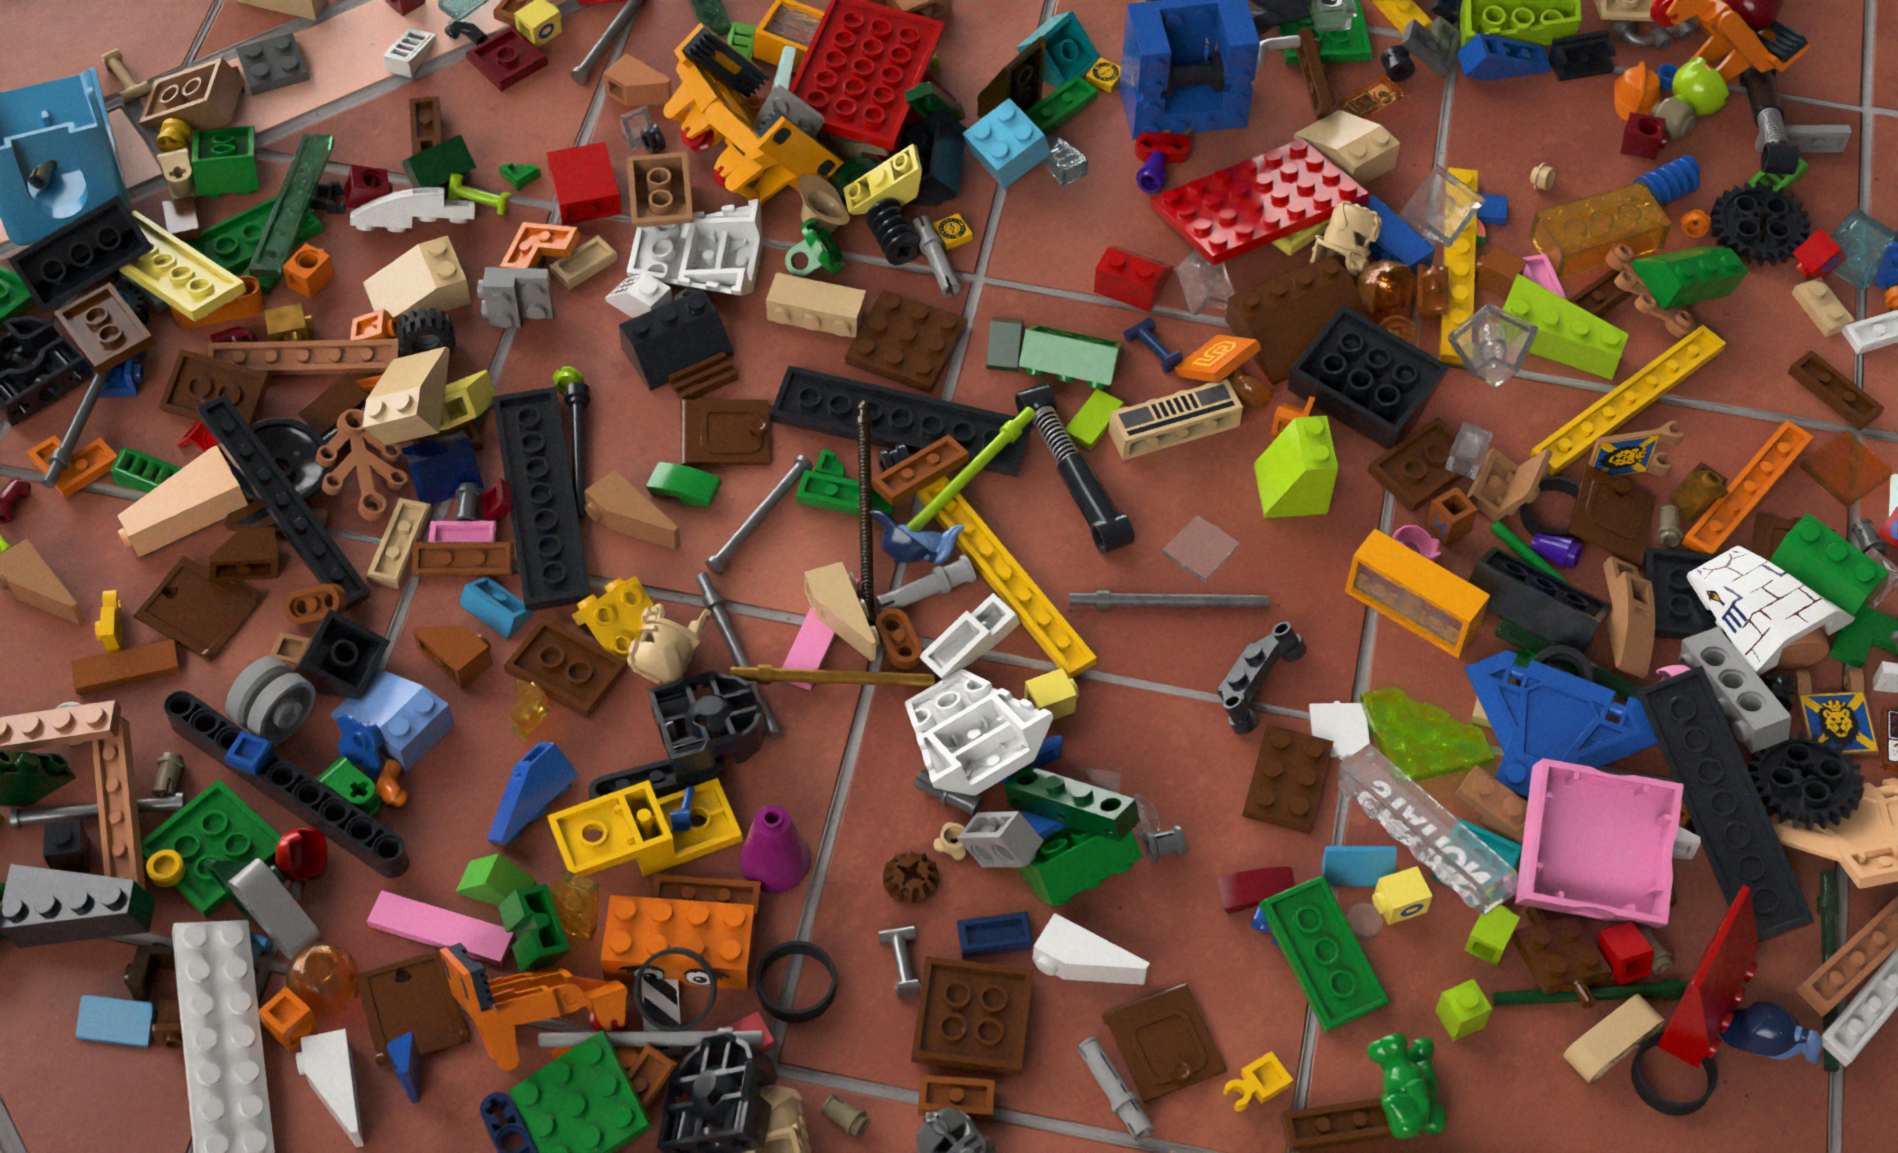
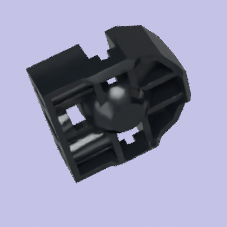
M34 316L11 318L3 323L6 334L1 336L2 341H0V414L12 427L94 377L87 361L63 336L59 335L48 320ZM16 347V349H14L15 355L10 356L7 353L4 356V353ZM25 358H36L33 364H25L24 361ZM51 382L47 389L39 392L45 384Z
M713 670L679 679L670 684L647 689L652 715L676 781L716 770L715 758L722 756L721 751L727 750L728 754L732 753L736 764L746 762L761 749L766 734L765 711L758 689L753 683H748L737 675L719 674ZM702 684L703 688H710L711 695L695 700L692 691L697 690L696 685ZM698 718L707 720V726L699 725ZM685 722L686 737L678 739L675 725ZM720 732L722 737L715 738L714 733Z
M730 1032L703 1038L701 1044L686 1055L677 1072L669 1077L656 1148L664 1153H739L763 1149L772 1105L760 1096V1087L776 1084L777 1073L772 1058ZM736 1086H741L740 1092L735 1090ZM723 1092L724 1094L721 1099L714 1104L712 1099ZM684 1093L690 1096L692 1101L678 1103L676 1102V1097L680 1098ZM708 1123L714 1126L715 1128L707 1127Z

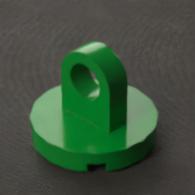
M811 217L801 224V230L805 239L792 247L785 257L787 269L796 276H806L821 266L831 274L836 275L844 270L846 265L845 262L840 263L839 261L843 257L836 241L824 227L819 229L816 226L819 224V221ZM798 252L805 253L809 259L805 269L797 268L794 263L795 255Z

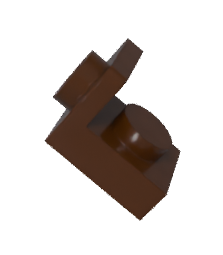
M179 999L158 1001L157 1024L152 1025V1035L159 1047L168 1049L183 1047Z

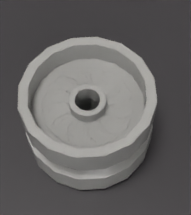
M265 656L254 661L234 681L225 703L226 715L244 729H248L249 733L277 745L292 736L306 721L314 705L316 697L315 687L298 673H293L292 669L275 656Z

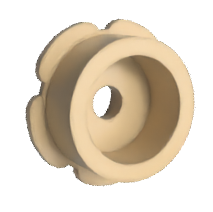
M1542 163L1539 167L1536 166L1530 176V182L1535 184L1534 190L1549 191L1556 179V169L1549 167L1547 163Z

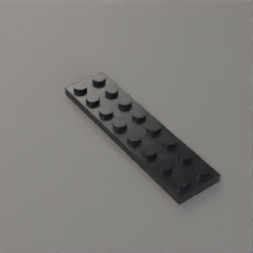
M790 365L787 368L770 412V421L858 441L856 417L859 416V412H857V407L860 401L865 400L870 406L868 416L872 418L870 444L894 449L895 445L903 443L909 453L915 454L949 434L969 452V462L965 463L964 466H967L1000 434V428L1008 420L1016 418V416ZM1033 420L1022 429V435L1013 443H1008L982 470L1017 477L1032 432Z
M556 387L492 396L505 480L510 482L513 509L510 510L525 610L536 611L577 604L590 596L591 590Z
M1698 666L1636 690L1675 783L1684 784L1682 800L1696 833L1700 836L1701 845L1728 908L1732 905L1743 885L1750 888L1758 943L1815 923L1703 666Z

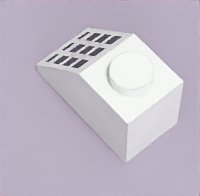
M645 273L624 279L605 299L607 303L635 318L672 302L671 287Z

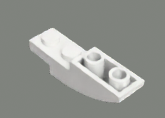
M444 187L408 189L378 197L350 212V225L356 226V229L371 231L375 227H387V230L391 232H405L406 228H412V216L419 217L420 221L434 222L437 221V218H449V221L453 223H467L468 219L475 218L474 201L444 199Z

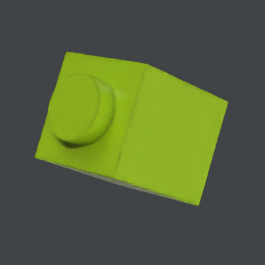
M1487 901L1469 936L1464 951L1497 967L1513 936L1520 917L1513 914L1505 906L1495 905Z
M1471 979L1442 992L1435 1012L1454 1042L1485 1028L1492 1012V1007L1476 981Z

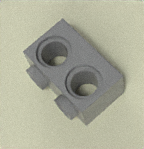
M1019 811L977 812L958 836L959 841L981 867H1025L1035 859L1036 851L1044 842Z

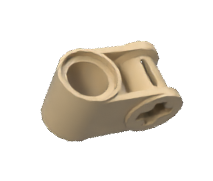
M187 147L158 154L159 165L164 181L167 182L172 200L193 196L195 200L197 192Z

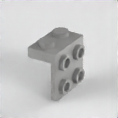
M776 85L752 124L761 129L759 125L761 123L765 125V118L770 120L771 118L768 115L770 113L775 115L773 110L776 108L808 134L818 139L821 134L819 130L825 122L824 116L782 85Z

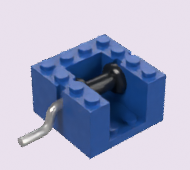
M1160 0L1127 4L1119 91L1132 139H1136L1145 132L1160 133L1163 130H1169L1170 133L1182 134L1187 128H1192L1191 133L1247 127L1253 92L1251 82L1255 80V73L1262 69L1265 63V53L1270 50L1300 47L1299 35L1269 38L1260 42L1247 0ZM1206 37L1209 41V49L1208 47L1204 48Z

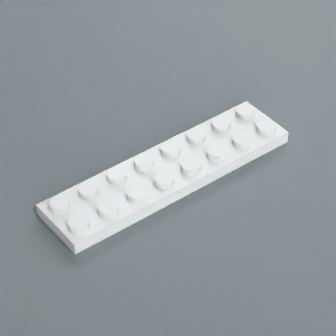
M248 920L174 923L172 939L194 1153H275Z

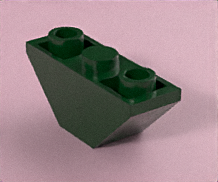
M0 750V806L29 807L76 779L68 767L67 761L60 754Z

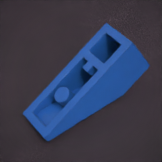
M1478 33L1457 52L1464 77L1488 81L1547 73L1551 70L1544 45Z

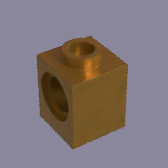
M302 303L264 311L270 341H310L309 334L315 333L311 315L305 316Z

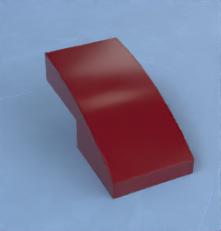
M1291 867L1260 868L1218 877L1223 906L1227 914L1256 907L1260 901L1296 886Z

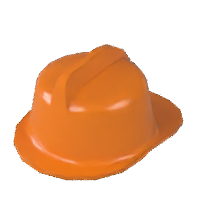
M1641 61L1638 66L1626 70L1615 81V110L1619 117L1626 122L1630 112L1650 116L1654 105L1659 101L1661 102L1659 76L1653 70L1645 67L1644 61Z

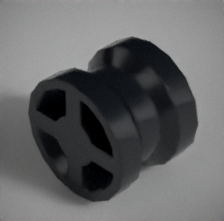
M1402 45L1389 47L1382 53L1380 58L1382 66L1386 69V75L1392 82L1404 81L1411 77L1415 71V65L1409 58V51Z
M903 443L895 445L894 449L889 451L885 449L877 451V460L881 473L910 457Z
M1782 673L1764 675L1761 680L1788 712L1791 711L1793 698L1790 695L1795 691V681L1790 676Z

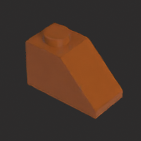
M466 626L417 627L413 630L417 649L461 689L493 665L490 654L491 645L488 640L480 633L475 635Z

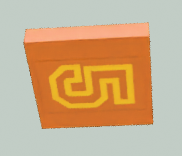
M1216 335L1174 368L1178 377L1219 383L1257 354L1261 347L1257 339Z

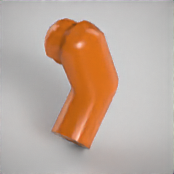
M388 759L376 783V791L384 803L387 805L392 804L394 807L399 808L405 804L408 798L406 790L400 789V785L397 783L402 765L395 760Z

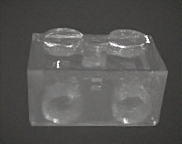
M1193 250L1177 268V274L1191 315L1198 316L1206 306L1227 311L1228 299L1235 294L1225 268V263L1222 262L1213 266L1198 251Z

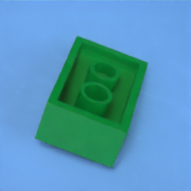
M254 125L193 131L191 162L197 196L205 195L206 198H217L224 193L235 192L237 195H248L253 193L254 190H259Z

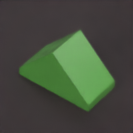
M498 853L469 861L456 893L498 906L515 889L536 886L537 882L533 877Z

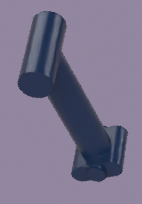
M1147 318L1125 330L1123 334L1128 342L1139 338L1163 361L1161 366L1165 374L1174 370V367L1183 361L1182 353L1179 350L1171 353L1150 332L1156 327L1152 318Z

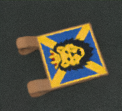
M1672 420L1659 429L1599 437L1595 443L1588 465L1613 477L1645 472L1665 476L1670 472L1672 466L1671 464L1662 465L1659 463L1666 461L1667 454L1661 451L1654 454L1657 444L1662 442L1669 445H1678L1682 442L1684 435L1683 433H1672L1679 428V423Z
M1849 668L1848 674L1843 676V685L1847 692L1811 693L1810 673L1806 670L1795 672V677L1792 678L1795 681L1794 694L1797 698L1806 739L1810 740L1813 734H1817L1818 742L1821 743L1830 738V747L1844 746L1843 756L1849 754L1854 756L1879 754L1880 751L1864 691V675L1861 668Z

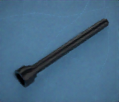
M574 382L565 387V403L571 409L573 490L578 518H583L586 515L584 492L586 490L584 409L590 402V387L585 383Z

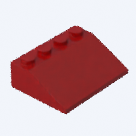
M1743 885L1708 944L1657 1047L1697 1069L1705 1056L1712 1059L1722 1041L1716 1035L1718 1031L1725 1033L1734 1016V1013L1728 1010L1731 1005L1735 1008L1738 1007L1747 990L1741 986L1743 980L1749 983L1759 965L1753 961L1759 949L1749 887Z

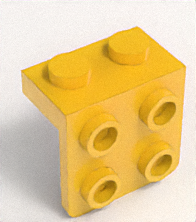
M620 576L604 586L607 593L601 597L596 598L593 593L577 603L580 610L571 615L578 626L584 623L588 625L602 649L624 661H627L629 648L634 638L641 639L639 631L643 624L641 621L643 611L647 607H655L636 576L626 581Z

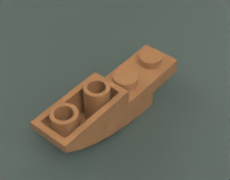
M1610 556L1603 563L1613 612L1605 620L1616 668L1625 673L1645 678L1650 667L1655 635V603L1652 584L1650 581L1639 576L1636 566Z
M1475 765L1454 795L1481 814L1478 821L1501 837L1523 845L1528 803L1478 765Z

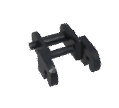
M330 182V185H312L311 192L314 194V197L308 200V206L311 209L326 210L328 214H344L347 207L344 203H340L338 208L336 202L331 201L332 196L345 195V188H341L340 182ZM320 196H327V198L321 199Z

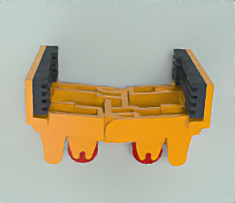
M702 23L674 50L679 58L676 71L683 82L664 106L663 113L670 120L675 119L682 124L681 140L684 145L690 147L694 152L708 150L725 138L724 141L728 147L719 156L714 165V180L727 191L739 193L747 199L748 203L749 200L759 198L762 206L788 184L799 191L797 183L804 174H813L828 180L844 163L833 150L808 134L776 108L773 110L775 115L770 113L768 116L771 119L765 118L764 122L766 124L763 125L761 123L759 125L761 129L754 126L752 123L755 118L744 104L745 101L742 94L745 97H750L751 93L755 95V89L760 90L759 85L762 84L764 86L766 84L764 80L768 81L770 78L760 67ZM692 106V108H691V110H690V112H689L688 114H687L686 112H684L685 110H687L689 107ZM761 177L754 188L748 186V184Z

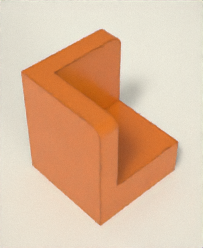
M1309 396L1305 409L1286 403L1278 406L1274 415L1271 434L1279 436L1294 418L1312 417L1316 398Z

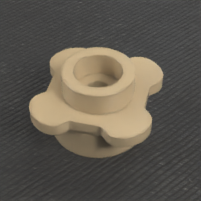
M949 822L944 824L940 838L934 840V849L937 852L944 851L952 855L954 860L964 859L966 848L959 841L958 836L965 827L959 823ZM956 839L957 843H952L951 840Z

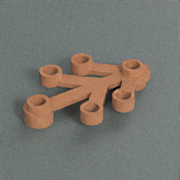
M1625 244L1613 246L1605 256V260L1611 268L1620 272L1614 280L1616 286L1623 291H1629L1638 295L1639 297L1634 302L1636 308L1642 313H1649L1665 320V327L1672 335L1683 338L1692 333L1696 326L1693 316L1686 311V305L1663 310L1661 306H1656L1659 303L1630 264L1634 256L1632 249Z
M349 409L343 412L337 420V434L327 445L319 447L317 451L316 462L322 467H331L336 461L337 452L348 441H350L352 450L332 473L324 476L322 490L328 495L338 494L341 491L343 481L356 468L361 491V499L358 505L359 514L367 521H374L383 516L387 503L383 495L375 492L370 468L386 478L388 488L393 491L403 490L408 476L403 470L395 469L389 465L399 460L401 454L399 444L384 445L362 428L364 412L358 409ZM364 441L381 451V459L365 448ZM386 450L395 452V455L388 454ZM322 454H328L332 458H324ZM392 478H399L402 482H395ZM327 482H335L337 486H331ZM367 507H372L376 511H371L367 509Z

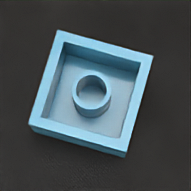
M1010 98L962 133L970 153L1004 189L1051 154L1045 135Z

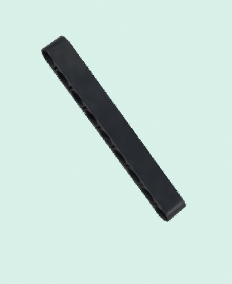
M187 691L173 692L165 699V713L172 729L177 734L313 828H317L327 838L382 876L396 878L407 871L409 859L403 840L393 831L274 750L257 776L227 765L224 760L225 755L240 732L245 730ZM290 781L288 784L280 785L283 782ZM311 799H317L312 803H306ZM337 817H343V818H342L341 820H339V821H332L333 819H335V818H337ZM370 835L366 839L358 840L361 836ZM397 853L392 858H384L388 854Z

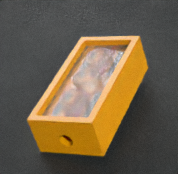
M775 0L754 32L753 57L778 66L783 48L786 45L794 47L796 50L791 71L797 73L824 12L793 0Z
M1377 529L1371 532L1355 552L1345 588L1347 594L1458 659L1479 632L1490 598L1488 593Z

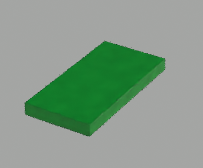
M293 187L201 231L200 238L186 240L185 243L231 274L236 275L245 271L254 257L267 260L323 233L324 230L320 221Z
M1323 874L1260 901L1258 906L1324 1034L1390 1004L1384 989Z

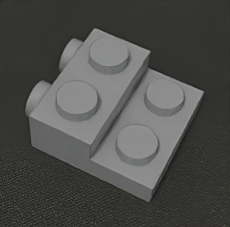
M485 267L483 280H478L477 293L479 299H485L482 300L481 316L482 319L489 320L490 327H521L522 318L553 319L554 304L548 269Z

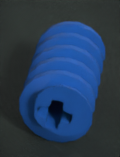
M1683 155L1679 159H1675L1670 163L1664 164L1662 167L1645 173L1643 176H1638L1633 182V189L1637 198L1644 202L1651 210H1657L1661 206L1668 205L1671 201L1687 196L1689 192L1697 191L1700 185L1698 163L1694 157Z

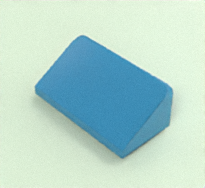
M488 576L465 584L459 602L461 607L504 638L512 636L535 613V611L525 610L522 600Z
M1326 846L1321 862L1322 874L1329 886H1376L1379 878L1395 873L1397 847Z
M82 995L76 1039L149 1048L153 1037L152 1025L157 1023L158 1011L155 1005L150 1002Z

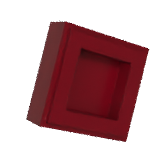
M499 479L481 496L485 521L499 522L513 509L509 481Z

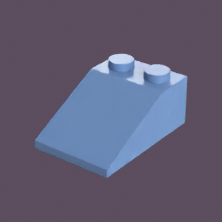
M380 668L373 673L360 699L347 698L331 713V717L336 721L342 715H350L357 722L372 721L376 723L384 737V743L379 747L378 752L388 759L399 762L405 772L416 764L454 726L447 702L426 687Z

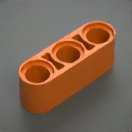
M249 275L237 277L244 281L246 292L236 297L232 302L224 304L206 317L195 322L169 305L176 325L183 329H192L260 314L265 308V302L258 280Z

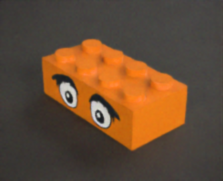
M610 895L600 959L603 980L617 979L618 981L635 982L639 969L652 955L667 948L681 947L695 951L706 959L714 971L717 988L748 990L755 933L754 905ZM667 954L656 958L647 966L642 975V978L678 980L679 985L711 987L704 968L694 959L682 954Z

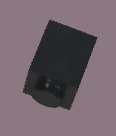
M81 820L44 824L43 857L49 868L77 873L90 872L91 840Z

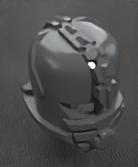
M954 1107L942 1108L937 1112L934 1110L926 1112V1116L923 1118L924 1123L916 1136L918 1153H996L995 1142L992 1138L984 1136L976 1128L977 1124L965 1112L959 1111Z

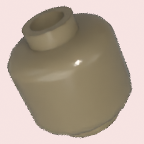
M1669 97L1663 102H1657L1650 116L1666 119L1664 131L1669 132L1668 138L1672 140L1688 137L1697 122L1694 108L1675 97Z

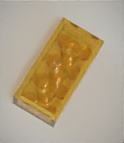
M1642 181L1536 211L1529 237L1540 254L1547 253L1559 279L1607 265L1605 256L1613 246H1618L1619 244L1629 246L1634 253L1633 257L1662 249L1665 246L1672 223Z

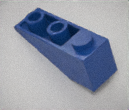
M539 742L515 764L487 836V840L490 843L505 845L514 842L522 834L523 831L521 829L530 820L533 821L541 817L547 811V804L555 797L564 795L572 787L571 782L579 773L556 743Z

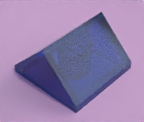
M464 430L401 449L419 502L433 505L456 498L455 491L462 483H474L479 487V490L484 489L473 446Z

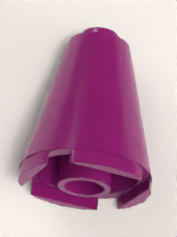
M769 805L757 812L741 849L740 868L746 880L761 881V891L765 893H782L791 890L798 885V882L804 875H807L810 865L808 846L784 808Z

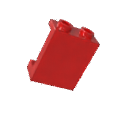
M605 142L546 152L548 170L555 189L562 225L622 214L620 195Z

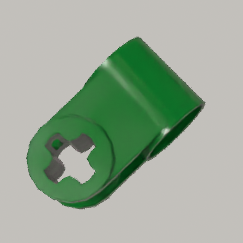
M340 756L317 778L322 784L372 818L376 817L381 811L382 802L377 793H375L374 782L345 757Z

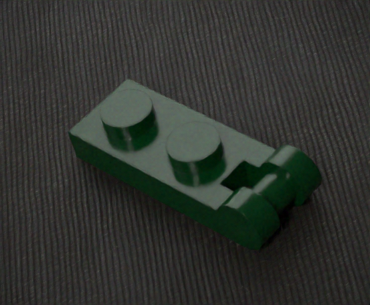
M922 82L915 85L914 88L904 91L906 102L925 119L941 109H944L958 122L965 119L962 105L953 102L932 82Z

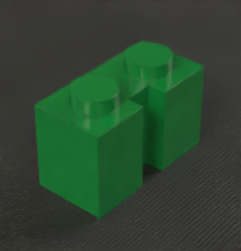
M547 883L515 889L498 905L506 932H515L517 941L511 947L520 973L551 967L570 951Z

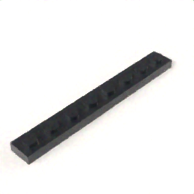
M226 393L197 407V416L319 583L338 584L344 589L347 595L345 611L370 598L371 591Z

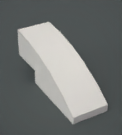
M992 593L971 614L968 611L962 614L921 653L919 658L943 680L970 665L1011 633L1020 622L1016 613Z

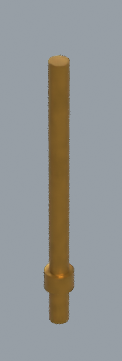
M758 664V668L730 667V675H737L745 681H757V685H771V682L931 687L935 683L934 674L784 669L772 668V665Z

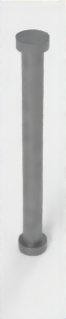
M643 0L627 1L579 67H574L570 72L571 78L576 83L584 84L587 81L590 70Z
M799 455L794 460V466L719 552L706 560L705 564L710 571L720 575L725 570L726 562L801 478L804 470L811 471L813 469V464L807 457Z
M176 792L175 796L137 800L138 814L171 810L178 812L187 805L184 792ZM98 804L21 811L20 808H11L10 824L13 830L21 829L22 825L99 818Z

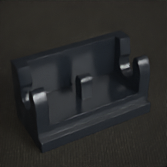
M1608 30L1553 39L1548 60L1558 81L1561 82L1613 73L1614 64L1610 57L1616 56V49L1609 37Z

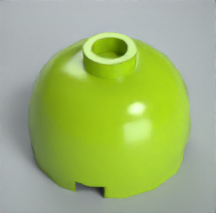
M1696 56L1684 63L1676 71L1672 80V93L1675 98L1691 105L1695 110V116L1702 117L1711 115L1727 105L1729 101H1726L1725 98L1729 96V90L1719 72L1715 68L1709 71L1704 66L1707 61Z

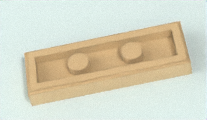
M399 498L367 572L366 578L368 583L396 589L400 588L412 560V542L420 541L432 512L431 504Z

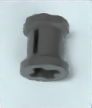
M1173 825L1171 830L1152 834L1149 831L1143 833L1145 852L1150 862H1156L1159 857L1176 853L1179 856L1186 855V843L1180 825Z

